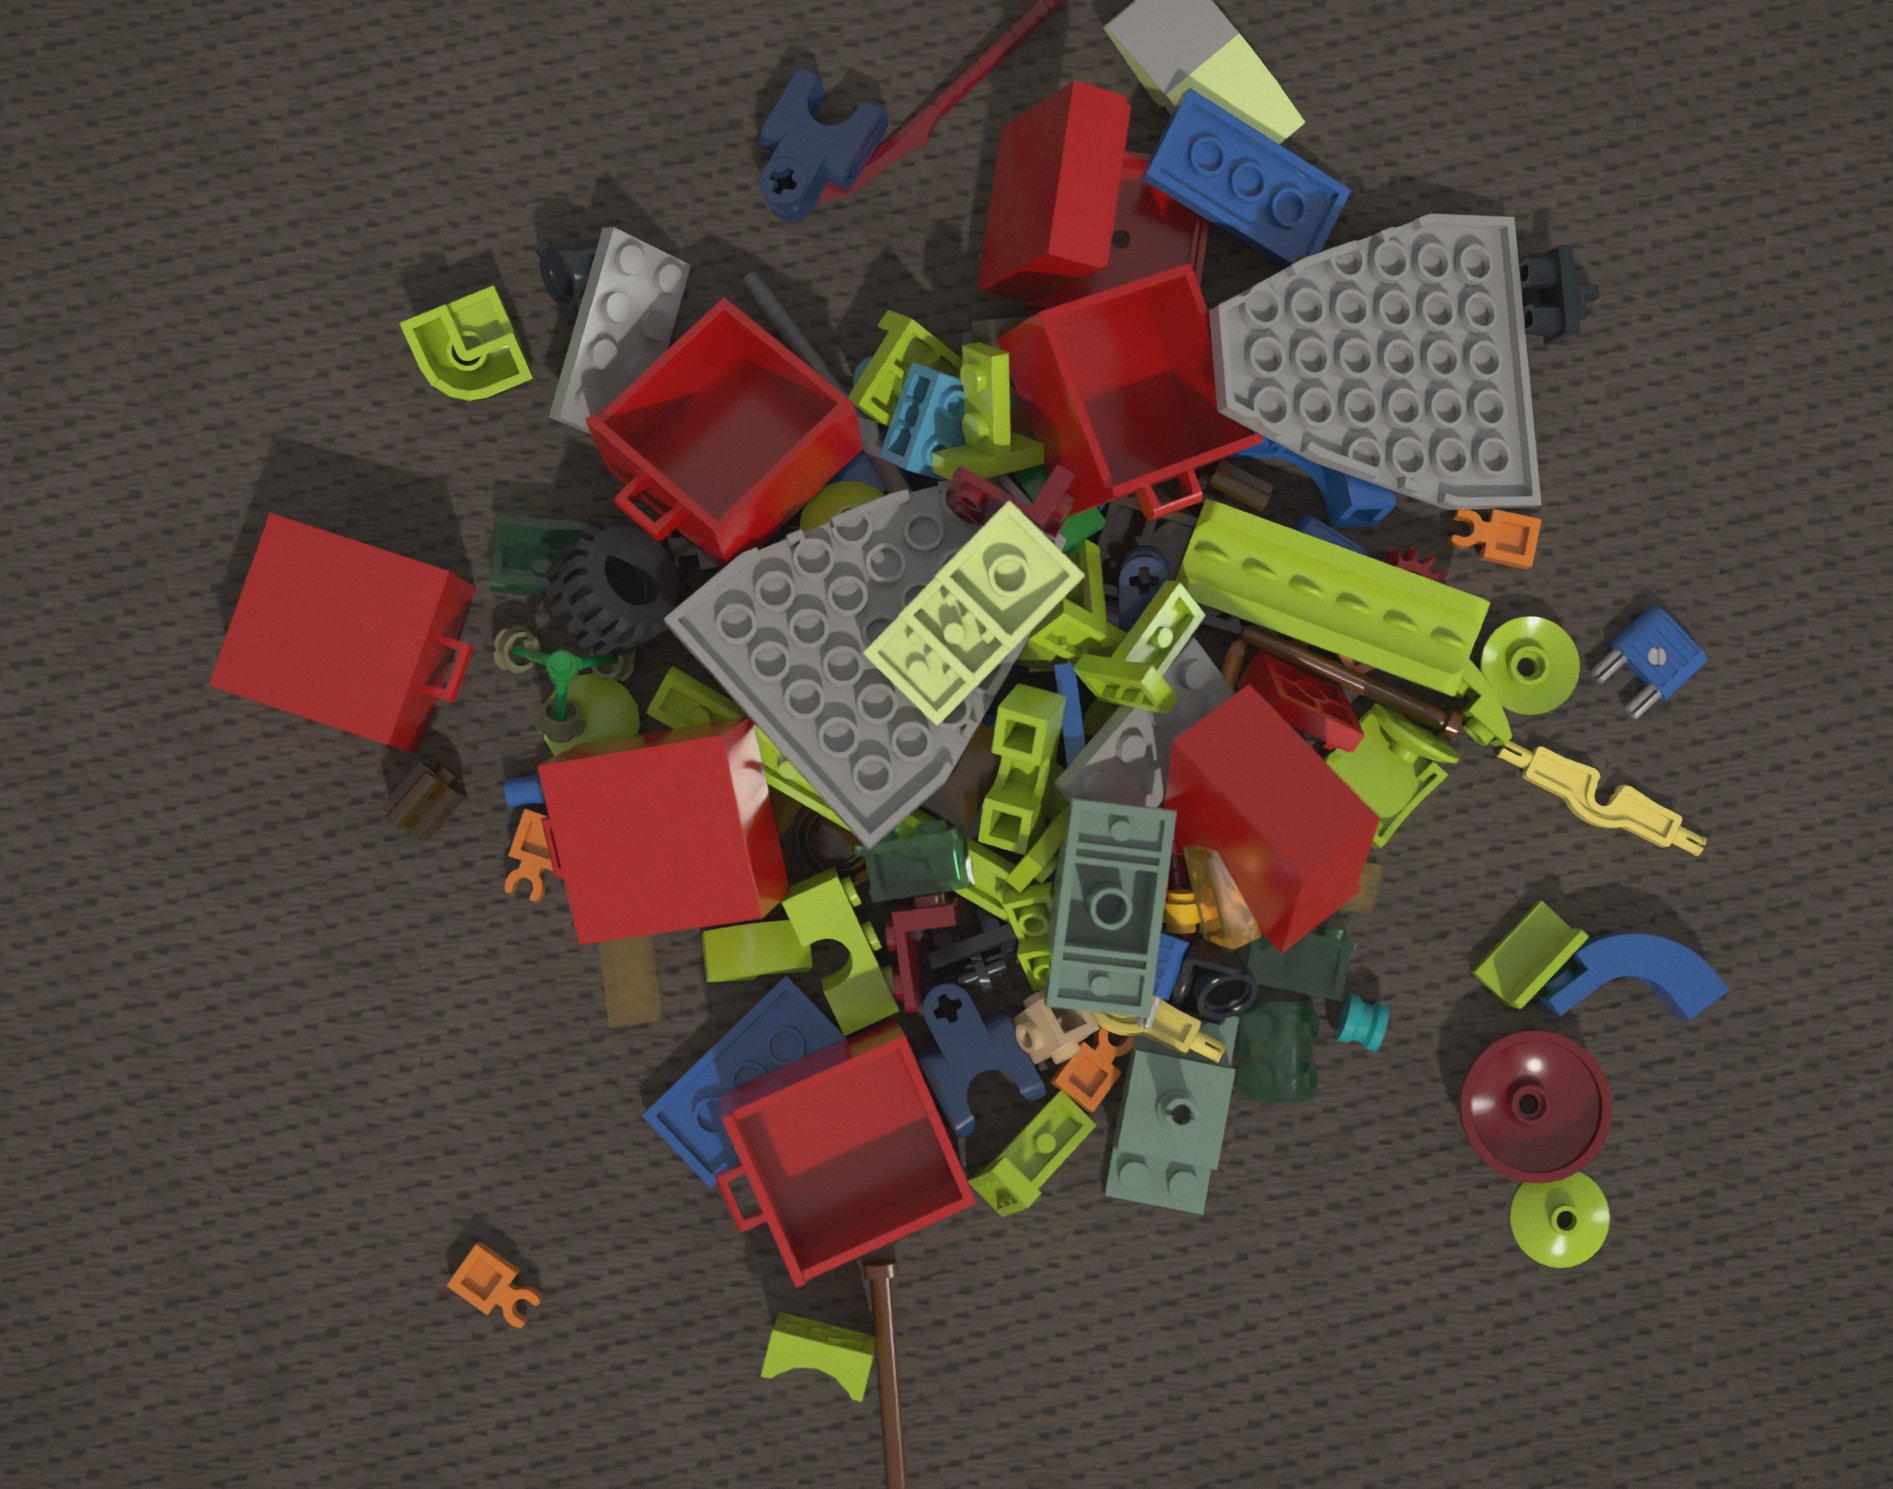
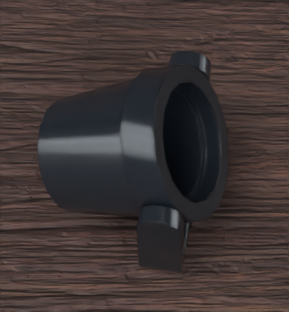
M600 238L570 245L559 244L553 246L550 241H546L536 249L540 259L541 277L545 288L559 307L565 310L573 309L578 314Z
M1211 936L1196 942L1188 948L1171 992L1174 994L1171 1006L1195 1019L1221 1025L1225 1023L1226 1018L1245 1011L1254 1003L1259 994V984L1251 969L1245 966L1230 941L1222 936ZM1191 985L1193 988V999L1185 997L1189 994Z

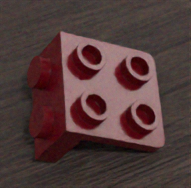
M1057 464L1030 507L970 470L958 466L952 475L948 503L953 507L952 512L958 519L967 525L978 527L980 524L985 526L1010 501L1046 537L1050 535L1056 539L1071 515L1070 509L1077 497L1070 493L1075 474Z
M946 886L918 890V895L914 896L913 899L902 900L892 912L891 920L885 921L889 951L897 950L899 961L898 970L892 972L894 995L896 1001H904L907 1013L917 1012L925 997L916 930L954 926L963 913L961 895L958 893L948 894V887Z

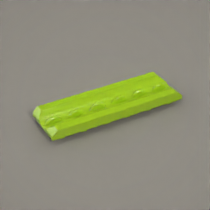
M1206 499L1175 580L1183 585L1196 603L1455 697L1472 648L1491 603L1472 594Z

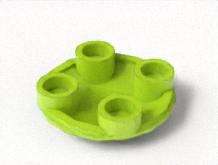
M596 674L580 675L575 682L568 685L567 698L574 700L581 707L582 720L586 722L584 732L565 743L553 742L548 739L546 734L544 739L554 756H557L580 743L587 742L589 744L636 736L640 728L638 705L630 691L617 681L615 682L614 679H602ZM555 691L553 692V694L550 696L549 699L555 698V694H556Z

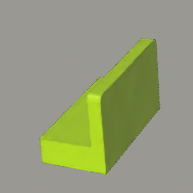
M1537 901L1471 972L1506 1006L1521 1009L1589 936L1582 929L1570 928L1543 901Z

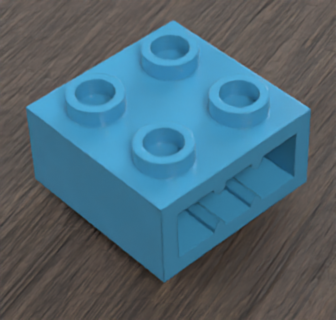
M912 361L879 457L903 469L942 481L947 480L933 472L932 452L966 444L962 429V419L965 413L964 387L961 378ZM1010 396V416H1011V411H1012L1013 405H1014L1015 400H1016V398L1011 397V396Z

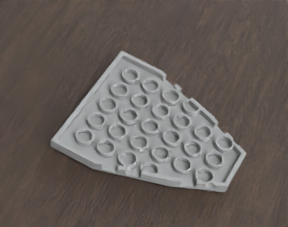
M1428 214L1396 228L1391 227L1359 241L1354 240L1303 258L1209 311L1217 410L1221 414L1312 462L1446 510L1531 509L1542 505L1514 217Z
M1006 474L985 479L1031 507L1032 502ZM948 479L939 481L937 486L910 493H908L907 489L885 495L833 516L828 523L805 532L802 529L786 535L785 540L758 550L756 547L743 552L664 618V622L868 851L946 783L1023 650L1029 636L1028 633L938 726L863 654L935 578V575L984 527L981 524L978 527H972L954 515L952 512L953 507L948 503L951 480ZM1061 534L1056 539L1048 535L1047 538L1062 552L1066 539Z

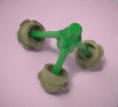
M514 625L511 629H502L493 641V645L496 647L493 652V659L496 665L503 670L509 669L512 673H521L533 667L536 662L546 666L548 676L555 684L556 694L555 698L549 699L542 705L541 717L536 719V728L540 734H546L548 739L557 743H565L574 737L580 736L586 727V722L582 720L581 707L574 700L567 698L568 685L575 682L579 670L591 667L598 677L614 679L615 682L618 679L621 681L627 680L635 670V650L631 653L628 651L622 656L614 657L610 652L604 656L594 654L593 647L590 651V656L585 657L574 656L565 650L546 654L540 652L539 642L532 635L531 630L522 625Z

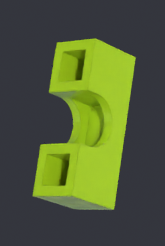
M1018 683L999 705L991 753L1002 755L994 785L984 798L978 842L1026 855L1045 829L1067 696Z
M833 867L789 887L790 893L781 901L802 947L821 939H834L843 943L849 950V957L843 968L821 979L824 994L844 1036L898 1012L899 1008L893 990V969L891 965L884 968L881 967L875 951L881 949L882 945L871 921L861 924L854 907L862 904L850 876L841 880L836 868Z

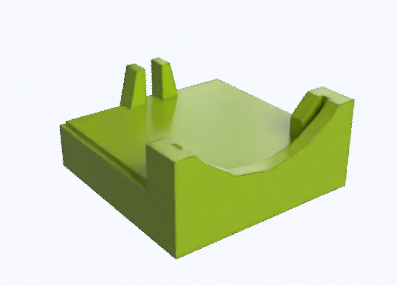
M887 310L878 325L881 330L887 333L885 339L847 397L855 406L863 411L862 413L866 417L875 420L877 425L886 430L889 429L912 361L960 377L963 365L962 358L916 321L891 310Z
M1369 709L1358 719L1365 736L1354 752L1348 753L1334 747L1324 756L1323 760L1381 818L1371 845L1373 849H1378L1388 842L1392 834L1411 811L1448 774L1434 761L1428 763L1423 757L1418 756L1414 764H1411L1390 751L1388 747L1393 739L1382 728L1372 710Z
M779 1312L771 1333L761 1377L771 1379L777 1374L794 1368H815L835 1377L849 1393L852 1400L862 1402L874 1355L876 1336Z

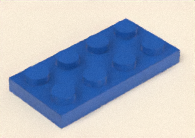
M1191 88L1183 92L1140 177L1285 268L1289 267L1300 254L1306 258L1321 252L1351 192L1343 184Z
M787 975L657 1100L642 1117L697 1175L712 1188L717 1183L714 1175L718 1171L740 1161L722 1120L719 1095L848 1037L844 1036L843 1032Z

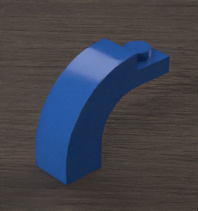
M1263 435L1261 436L1264 442L1227 457L1278 458L1302 468L1313 478L1321 490L1330 528L1375 527L1397 505L1393 490L1312 462Z
M1610 933L1587 939L1569 958L1575 969L1570 971L1568 967H1564L1558 970L1544 984L1547 990L1536 998L1548 1014L1562 1016L1604 983L1618 977L1631 976L1647 984L1657 994L1674 1018L1690 1021L1727 993L1729 989L1707 962L1689 948L1675 941L1650 934Z

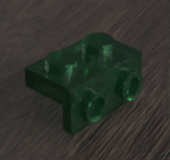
M527 515L496 516L494 529L497 543L489 576L491 592L546 596L545 588L551 584L546 579L547 569L553 565L551 560L556 553L593 524L576 519L550 520L532 518Z
M946 819L926 821L916 824V833L899 835L898 827H895L869 851L862 843L854 846L856 857L865 856L873 903L970 888L975 885L964 825L947 827Z
M1252 923V932H1250L1244 964L1251 969L1260 985L1342 1001L1351 952L1356 953L1358 943L1345 940L1346 930L1318 925L1316 926L1315 934H1306L1281 954Z
M1255 999L1252 1005L1239 1013L1238 1100L1291 1104L1312 1100L1313 1092L1317 1089L1319 1080L1318 1067L1313 1062V1042L1318 1038L1319 1018L1317 1013L1314 1012L1313 1001Z

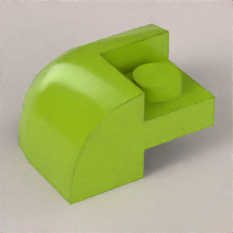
M495 285L399 323L418 366L431 386L439 389L449 397L468 401L487 398L534 378L529 359L519 335L512 325Z

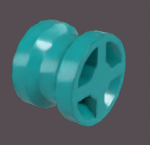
M1348 993L1343 1001L1335 1028V1040L1343 1043L1354 1040L1360 1042L1364 1049L1376 1052L1382 1043L1387 1028L1389 1005L1381 1002H1375L1370 1005L1364 1003L1360 996Z

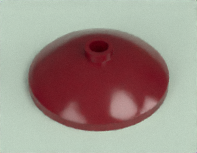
M1526 1030L1514 1032L1493 1041L1472 1061L1466 1071L1460 1089L1459 1114L1463 1131L1470 1146L1488 1166L1504 1176L1521 1182L1550 1183L1565 1179L1579 1172L1601 1150L1611 1126L1612 1096L1603 1070L1586 1049L1573 1040L1556 1033ZM1530 1094L1534 1098L1535 1104L1530 1112L1524 1113L1519 1107V1101L1522 1096Z

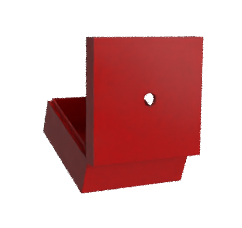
M1073 80L1002 127L978 290L1026 302L1025 310L1040 312L1188 263L1192 266L1200 288L1210 221L1140 178L1151 154L1124 151L1131 105L1126 104L1127 96ZM1123 231L1128 234L1130 243L1126 248L1118 249L1112 245L1111 238L1115 232Z

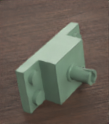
M1070 797L1065 844L1059 845L1047 946L1051 951L1044 1000L1047 1007L1150 1018L1177 813L1174 809Z
M1238 1016L1226 1018L1225 1023L1221 1025L1199 1020L1201 1022L1200 1032L1227 1044L1218 1064L1191 1049L1186 1056H1182L1142 1035L1133 1036L1134 1045L1130 1050L1104 1188L1105 1196L1203 1215L1211 1169L1217 1170L1235 1076L1236 1069L1230 1066L1239 1022Z

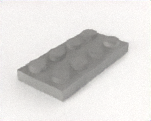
M615 227L602 228L549 418L591 434L585 420L591 414L597 416L667 351L690 271V264Z
M1190 637L1162 677L1179 697L1169 714L1121 705L1055 781L1054 785L1069 803L1070 797L1158 807L1163 801L1166 794L1173 740L1236 694L1195 638Z

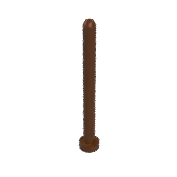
M1253 624L1245 625L1240 633V638L1246 644L1435 728V736L1446 742L1451 741L1455 737L1461 726L1463 711L1451 705L1444 710L1439 709Z
M893 1259L863 1263L864 1278L871 1279L887 1489H908L891 1277H895L899 1273L898 1261Z

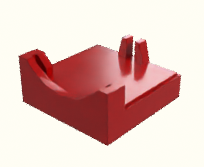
M1260 649L1237 682L1239 689H1243L1250 684L1290 726L1324 741L1322 746L1326 749L1332 750L1334 747H1337L1348 753H1353L1365 736L1341 686Z

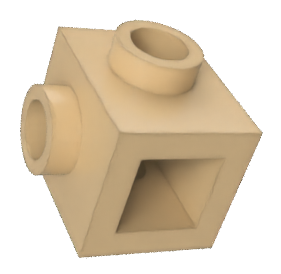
M1046 989L1025 999L1023 1003L1026 1009L1014 1017L1011 1022L1016 1030V1038L1019 1045L1028 1053L1033 1065L1052 1057L1056 1065L1080 1053L1082 1049L1078 1043L1100 1029L1091 1011L1047 1007L1044 1003Z

